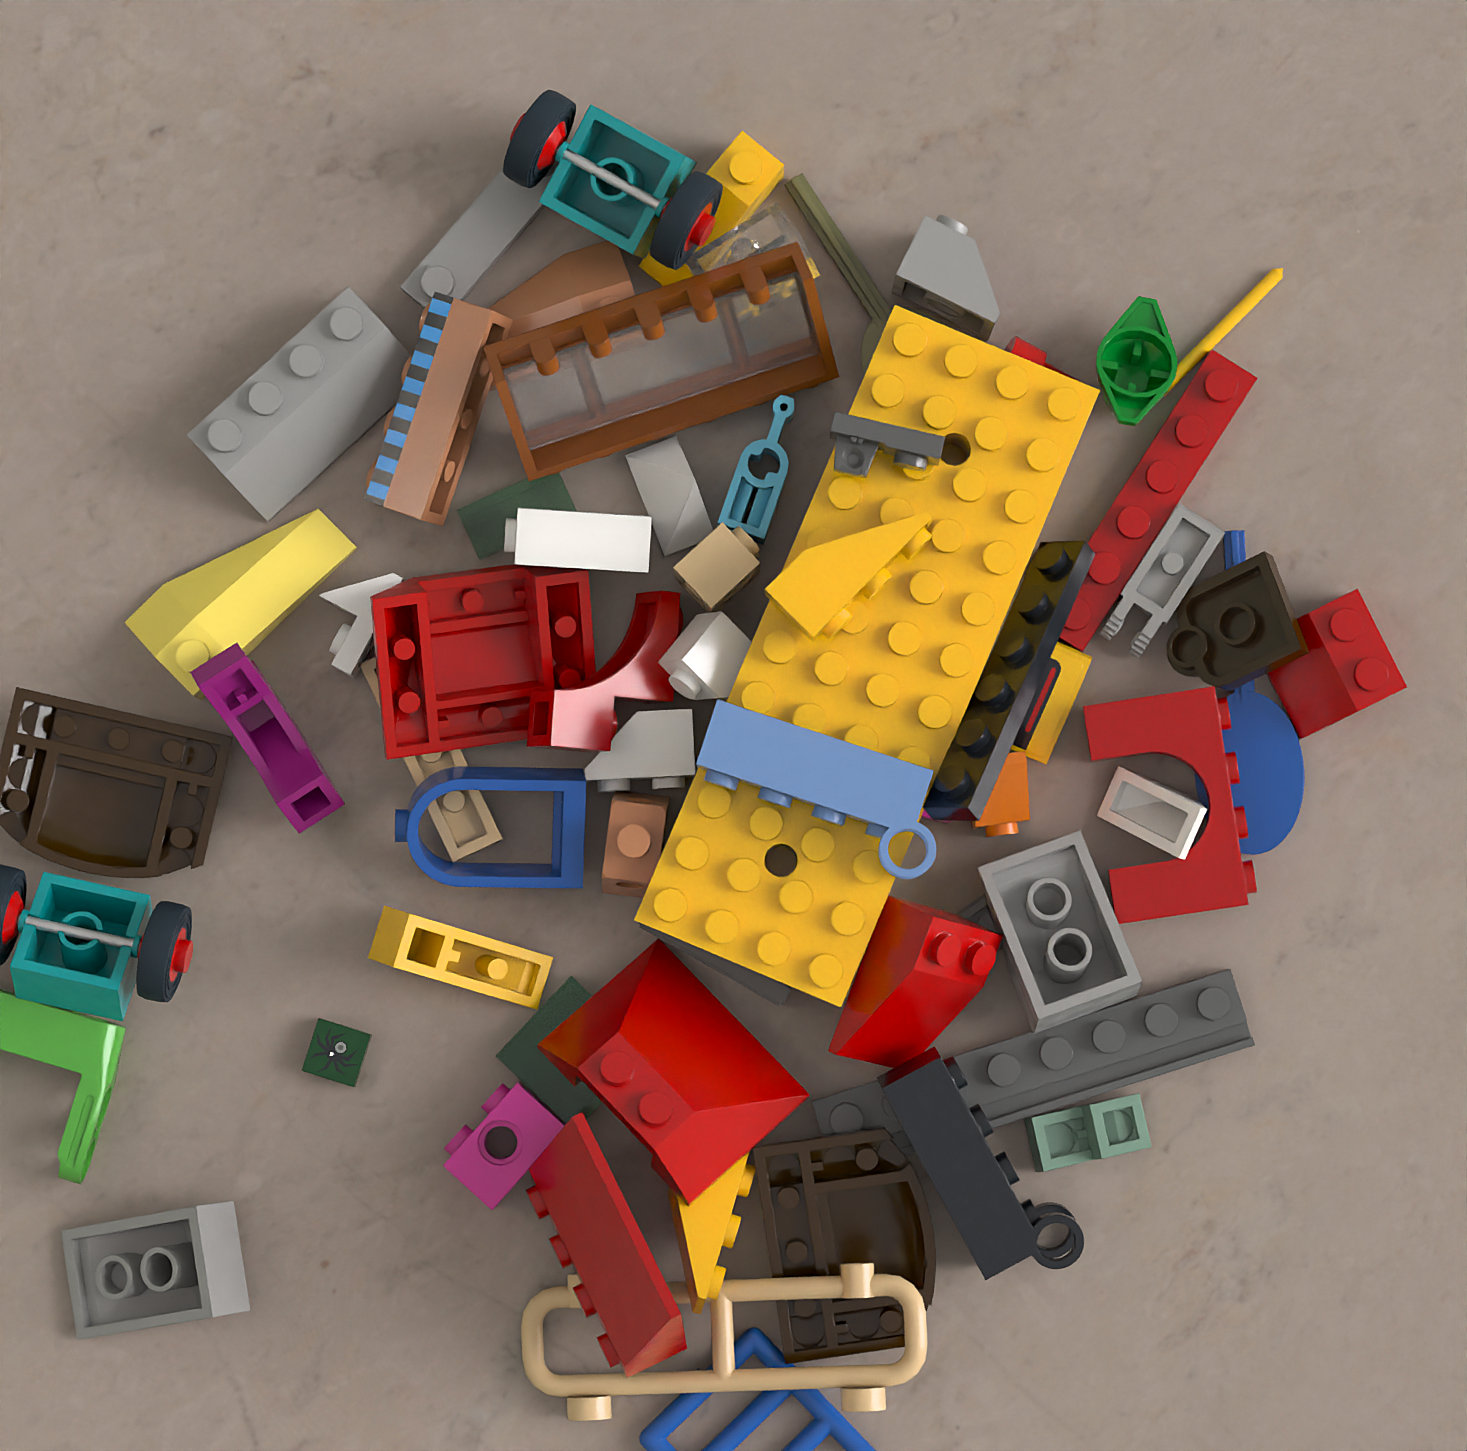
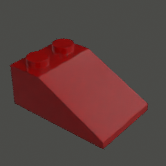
M888 895L871 935L828 1051L835 1055L895 1068L923 1053L984 987L989 971L995 963L996 953L1003 935L957 914Z

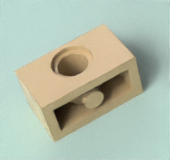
M722 522L673 567L674 577L706 613L719 612L759 575L760 562L757 558L760 557L758 552L761 549L740 526H737L731 532Z

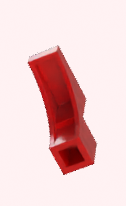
M662 590L636 593L635 606L626 635L613 656L602 668L592 676L571 687L560 690L530 692L527 747L577 752L611 751V741L617 731V715L613 710L614 700L647 704L673 702L675 689L669 682L671 675L658 662L682 631L681 593Z

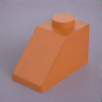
M1025 751L1008 753L980 820L971 821L972 829L985 827L986 838L1019 833L1017 823L1030 820Z

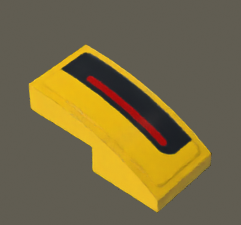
M1056 643L1011 750L1016 752L1025 751L1027 757L1047 764L1087 673L1092 656L1062 643Z

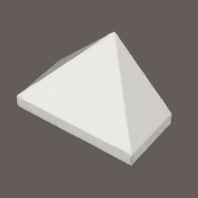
M676 436L625 455L648 516L652 517L651 523L665 557L698 545L713 531L696 480Z
M1118 766L1097 816L1185 860L1207 809L1190 794Z

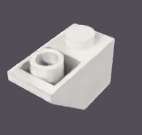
M692 709L636 712L611 741V751L600 752L585 768L586 782L597 783L598 792L630 791V781L652 780L653 790L685 788V778H694L696 775Z

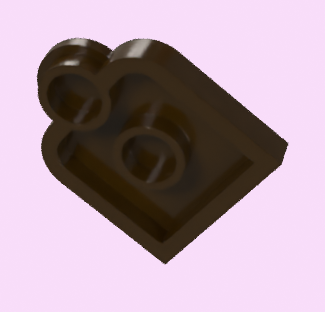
M1265 551L1189 588L1176 610L1179 628L1170 635L1167 642L1168 661L1175 671L1187 677H1200L1205 683L1215 686V688L1220 690L1238 688L1309 653L1274 558Z

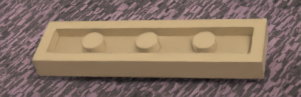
M373 657L361 663L360 667L380 707L376 657ZM461 749L403 757L417 787L430 775L440 770L460 766L469 767ZM480 790L451 791L439 796L427 807L453 863L503 840Z

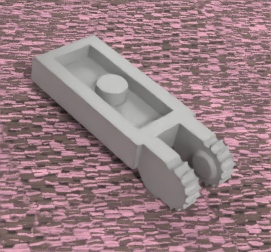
M1179 503L1119 594L1121 600L1102 627L1099 635L1107 640L1115 636L1124 624V618L1132 605L1150 616L1142 630L1136 633L1129 644L1130 648L1127 653L1138 659L1160 625L1167 624L1225 532Z

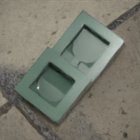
M1140 1093L1024 1119L1036 1172H1045L1152 1147Z

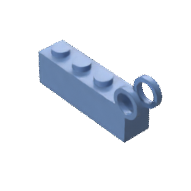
M717 699L696 762L698 768L707 770L704 777L705 781L735 791L739 781L758 787L760 791L757 798L785 808H790L792 799L814 806L811 816L840 826H844L846 817L867 823L865 834L881 839L878 846V856L881 865L889 874L896 878L913 879L919 877L931 867L936 857V842L930 830L921 823H918L917 820L933 775V770ZM900 832H912L923 840L926 847V855L921 865L913 869H904L892 862L888 853V845L894 835Z

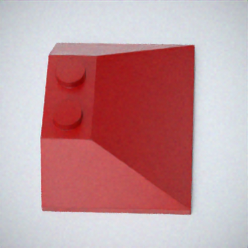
M510 564L412 577L370 596L384 754L387 760L526 740L530 692L568 688L596 673L588 569Z
M659 938L537 1044V1048L574 1087L583 1081L653 1155L650 1167L688 1207L810 1096Z

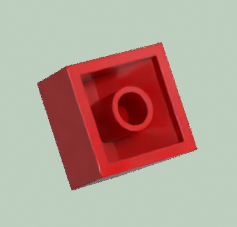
M1358 588L1297 618L1309 653L1266 674L1299 740L1407 688Z

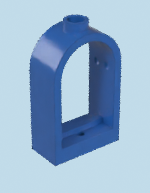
M468 766L440 770L430 775L416 788L410 798L407 809H395V842H408L410 853L418 867L426 875L445 885L455 887L583 889L586 778L583 768ZM456 790L553 791L551 864L453 863L452 861L444 860L433 854L423 843L418 832L421 816L428 805L436 798Z

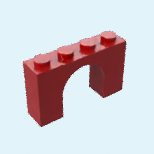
M1215 686L1083 706L1091 763L1146 754H1160L1173 757L1194 771L1201 780L1208 799V818L1205 829L1196 844L1188 851L1185 860L1177 857L1163 862L1108 870L1113 909L1118 923L1123 924L1249 905L1247 894L1257 893L1252 860L1242 861L1239 839L1248 838V828L1244 806L1234 807L1230 785L1240 784L1235 751L1225 752L1222 731L1231 730L1227 697L1217 698Z

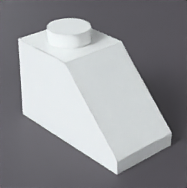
M722 611L697 614L658 663L671 675L669 682L672 687L684 697L694 700L726 699L729 697L751 641Z

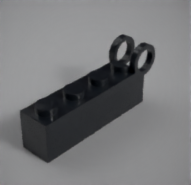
M934 1046L877 1077L886 1098L985 1280L1030 1256H1033L1040 1265L1049 1269H1063L1077 1261L1084 1248V1235L1074 1216L1065 1206L1054 1202H1045L1034 1207L1029 1198L1019 1203L1011 1185L1020 1181L1004 1151L996 1156L992 1153L985 1137L993 1134L994 1131L979 1103L968 1108L959 1090L967 1086L968 1083L953 1055L942 1060ZM1053 1223H1061L1068 1226V1234L1065 1240L1058 1246L1045 1248L1037 1244L1038 1236L1046 1226Z

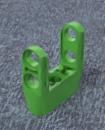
M0 989V1049L82 1074L57 1153L60 1162L58 1177L81 1185L89 1169L116 1082L126 1027L77 1011L16 998L14 992Z

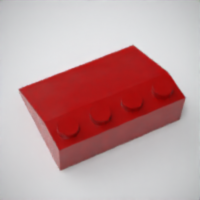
M581 1112L571 1117L531 1165L529 1172L534 1186L525 1191L538 1219L549 1216L557 1232V1235L549 1238V1241L561 1267L564 1269L573 1265L581 1284L572 1289L584 1315L588 1318L596 1314L605 1333L596 1337L610 1368L620 1364L628 1378L687 1349L681 1312Z

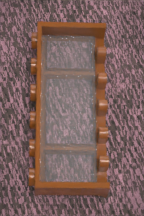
M798 241L483 346L528 481L546 475H554L564 469L597 458H604L615 452L648 441L661 439L671 433L701 423H708L719 417L752 406L765 404L770 400L778 398L780 395L785 396L802 389L813 388L820 383L840 377L814 278Z

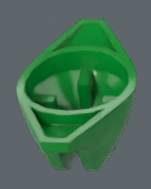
M1138 296L1106 334L1098 347L1096 355L1098 384L1110 413L1114 414L1119 424L1135 427L1163 398L1176 377L1178 363L1176 351L1156 299Z

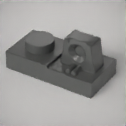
M835 412L830 430V439L836 440L834 471L853 477L866 478L877 449L884 451V454L894 456L893 464L915 471H926L927 464L938 466L945 437Z

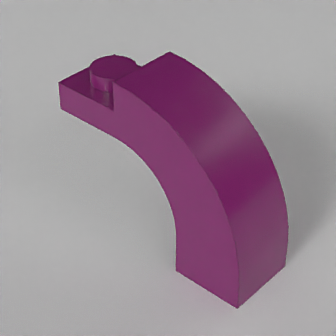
M237 642L190 672L197 686L241 744L276 805L299 834L345 805L332 780L297 724L254 661L248 658Z

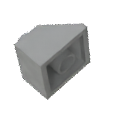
M925 215L895 275L891 293L989 340L999 318L1000 311L975 239L966 235L968 232L966 226L950 217L939 215L937 220H934Z

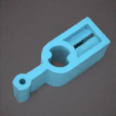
M780 395L773 403L772 417L774 420L767 440L753 441L745 447L741 454L717 523L718 527L723 522L731 532L737 526H740L754 542L763 545L788 472V457L784 449L779 445L784 426L789 424L794 417V399L784 395ZM763 454L769 455L777 461L779 465L778 473L768 472L764 480L754 477L748 468L750 461L760 462ZM754 492L756 493V497L747 523L745 524L742 522L744 520L752 493Z

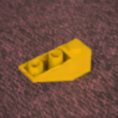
M928 511L807 548L765 588V595L812 642L821 633L828 639H831L853 616L846 608L861 593L868 600L871 599L892 577L886 568L901 553L910 560L931 539L932 535L926 528L932 523L933 516Z
M749 1152L689 1207L669 1187L668 1198L693 1313L701 1314L706 1298L713 1300L718 1298L726 1268L716 1265L722 1246L732 1249L741 1221L740 1216L731 1214L737 1195L745 1198L748 1197L756 1166L747 1163Z

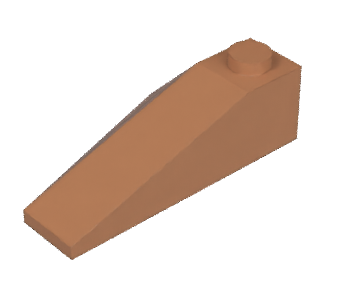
M605 241L563 254L488 309L513 319L507 338L624 300L635 296L619 246L610 241ZM641 328L610 338L612 352L610 354L648 343V340L644 338ZM586 346L589 360L596 359L591 355L589 347ZM569 352L557 356L560 365L559 370L573 366ZM532 364L508 372L507 376L510 385L541 376V374H539L536 364ZM494 379L492 380L489 391L497 389Z

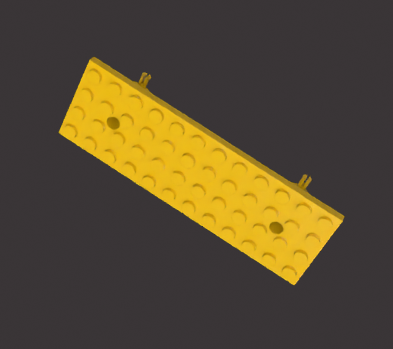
M894 305L848 415L944 436L945 440L938 466L927 464L926 471L910 470L894 465V456L884 454V451L877 449L867 477H853L834 471V446L782 571L807 548L926 511L933 516L932 523L926 528L932 537L910 560L901 553L886 568L892 577L871 599L868 600L861 593L846 608L853 616L831 639H828L821 633L812 642L769 600L726 702L933 770L923 802L924 805L950 744L954 740L1100 390ZM698 768L634 920L841 1008L896 878L883 868L879 860L878 846L881 839L865 834L867 823L846 817L844 826L833 824L811 816L814 808L813 805L792 799L790 808H785L757 798L760 791L758 787L739 781L735 791L704 780L707 770ZM923 805L917 820L918 823L924 811ZM900 832L890 839L888 845L889 857L898 867L901 866L914 835L912 832Z

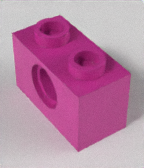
M520 1081L511 1090L502 1083L481 1106L488 1116L474 1131L465 1124L444 1148L451 1157L444 1163L443 1167L491 1210L499 1204L525 1175L531 1165L566 1125L556 1113ZM505 1126L515 1133L517 1148L511 1156L498 1157L489 1150L487 1136L492 1128Z

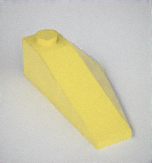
M316 509L163 584L124 623L153 656L194 697L203 700L206 696L197 686L190 673L191 671L236 642L248 656L357 547L319 509Z

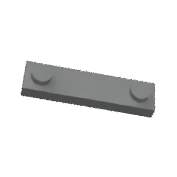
M555 161L545 177L533 188L523 187L504 175L502 168L400 286L402 291L423 309L431 303L434 292L464 301L544 209L545 205L541 204L539 200L559 162Z

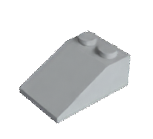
M1081 831L977 867L998 934L1003 935L1001 947L1013 984L1033 1034L1136 997L1142 979Z
M234 1201L192 1206L61 1230L77 1340L251 1311Z

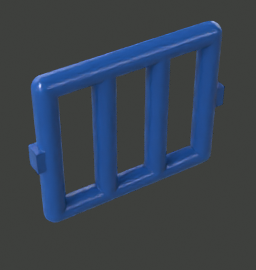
M751 1327L734 1341L735 1369L742 1366L753 1354L766 1368L796 1367L793 1363L785 1364L783 1352L759 1328ZM713 1363L706 1370H713ZM818 1389L762 1391L701 1451H733L791 1394L814 1419L781 1451H813L829 1435L845 1451L876 1450ZM714 1392L681 1393L642 1430L639 1436L640 1444L646 1451H677L666 1438Z

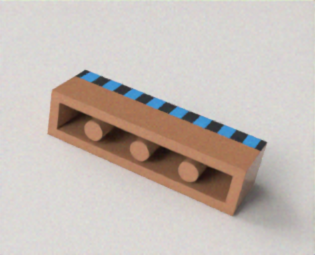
M434 292L431 303L425 307L420 318V336L414 354L406 361L402 371L401 380L403 387L396 407L389 412L384 424L385 440L379 457L372 463L367 474L366 485L368 490L365 501L443 527L493 380L483 346L507 339L513 319L493 310Z

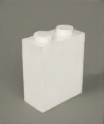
M518 508L517 519L506 518L504 552H514V564L648 573L652 517Z

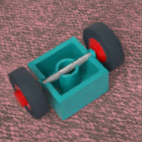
M546 90L527 112L519 118L513 128L510 144L503 163L504 175L523 187L533 188L545 177L555 161L559 162L539 200L541 204L633 255L646 259L650 251V256L666 267L674 270L682 267L697 247H701L706 242L716 222L714 216L723 191L722 184L705 173L699 171L692 173L697 164L696 161L591 104L571 142H567L576 115V104L556 91Z
M0 864V966L10 956L18 934L21 933L10 964L16 998L118 1021L124 1020L135 984L139 997L166 1003L172 999L182 974L186 973L189 968L193 953V941H191L192 913L190 907L175 902L160 901L152 910L151 896L148 894L43 872L29 911L25 910L27 883L24 871L16 867Z

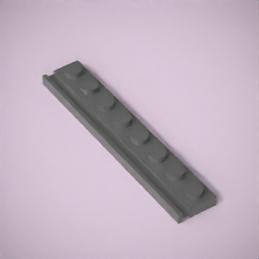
M1226 969L1103 1008L1033 1034V1031L953 1057L968 1083L967 1086L959 1090L968 1108L979 1103L992 1128L1242 1050L1254 1046L1255 1043L1247 1025V1018L1231 969ZM878 1080L811 1101L822 1136L885 1127L894 1138L891 1140L905 1156L916 1153Z

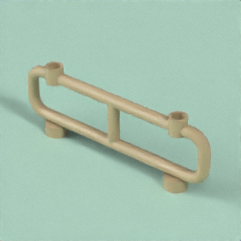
M874 1263L840 1264V1276L723 1280L717 1300L706 1298L705 1303H710L713 1370L639 1372L628 1378L625 1373L558 1375L549 1371L545 1365L543 1320L546 1314L553 1309L581 1308L572 1289L581 1284L577 1274H568V1286H555L543 1289L530 1299L524 1309L521 1323L522 1361L525 1374L534 1387L547 1395L567 1397V1418L571 1421L612 1418L611 1396L800 1389L840 1388L841 1411L886 1410L885 1387L906 1383L918 1374L925 1362L928 1346L926 1310L921 1294L912 1283L901 1276L874 1274ZM686 1281L666 1282L676 1304L690 1303ZM887 1296L893 1297L902 1305L904 1312L905 1352L902 1358L895 1363L735 1369L732 1302Z

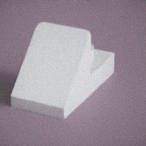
M391 573L319 595L324 601L356 617L352 626L346 623L341 626L331 644L329 652L336 655L331 664L332 666L356 679L361 670L360 664L365 662L374 646L370 596L404 582L405 580L402 577Z

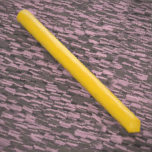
M1273 268L1177 364L1176 377L1167 393L1283 278V268Z

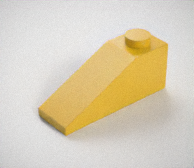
M744 131L739 133L706 173L723 186L721 200L714 216L716 222L706 242L701 247L698 246L687 262L677 270L657 262L650 256V251L646 259L644 258L638 265L642 271L659 285L665 286L704 273L784 178V164Z
M385 905L368 955L369 959L394 968L536 1010L538 1009L553 961L551 956Z

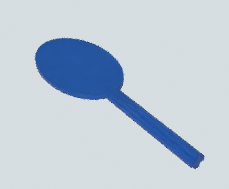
M1245 530L1224 531L1225 570L1246 560ZM1252 680L1233 689V694L1227 696L1231 730L1222 731L1225 752L1235 751L1238 763L1240 784L1230 785L1233 806H1244L1247 821L1248 838L1239 839L1240 851L1243 854L1256 855L1268 852L1278 846L1293 828L1303 800L1305 770L1301 746L1292 723L1273 700L1255 692V683ZM1194 773L1198 800L1207 809L1204 815L1207 821L1208 799L1201 780Z

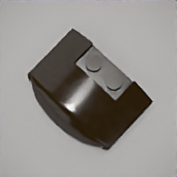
M16 687L0 753V826L14 840L19 842V845L30 852L64 867L85 873L119 878H151L169 874L190 865L191 869L197 868L204 864L233 737Z
M885 1127L758 1145L753 1148L772 1278L840 1276V1264L874 1263V1274L901 1276L912 1283L921 1294L925 1310L927 1311L928 1305L932 1304L936 1277V1248L930 1210L917 1173L904 1153L891 1140L894 1138ZM893 1297L776 1300L785 1364L905 1347L904 1312L902 1305Z

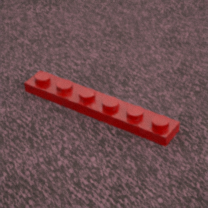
M1213 349L1208 353L1087 542L1094 551L1095 556L1059 637L1060 641L1080 652L1084 651L1258 379Z

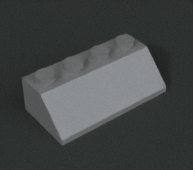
M347 287L190 431L187 436L269 523L396 406L403 387L401 380L402 371L411 355L350 287Z

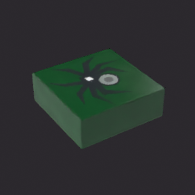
M318 1018L301 1071L356 1087L372 1034Z

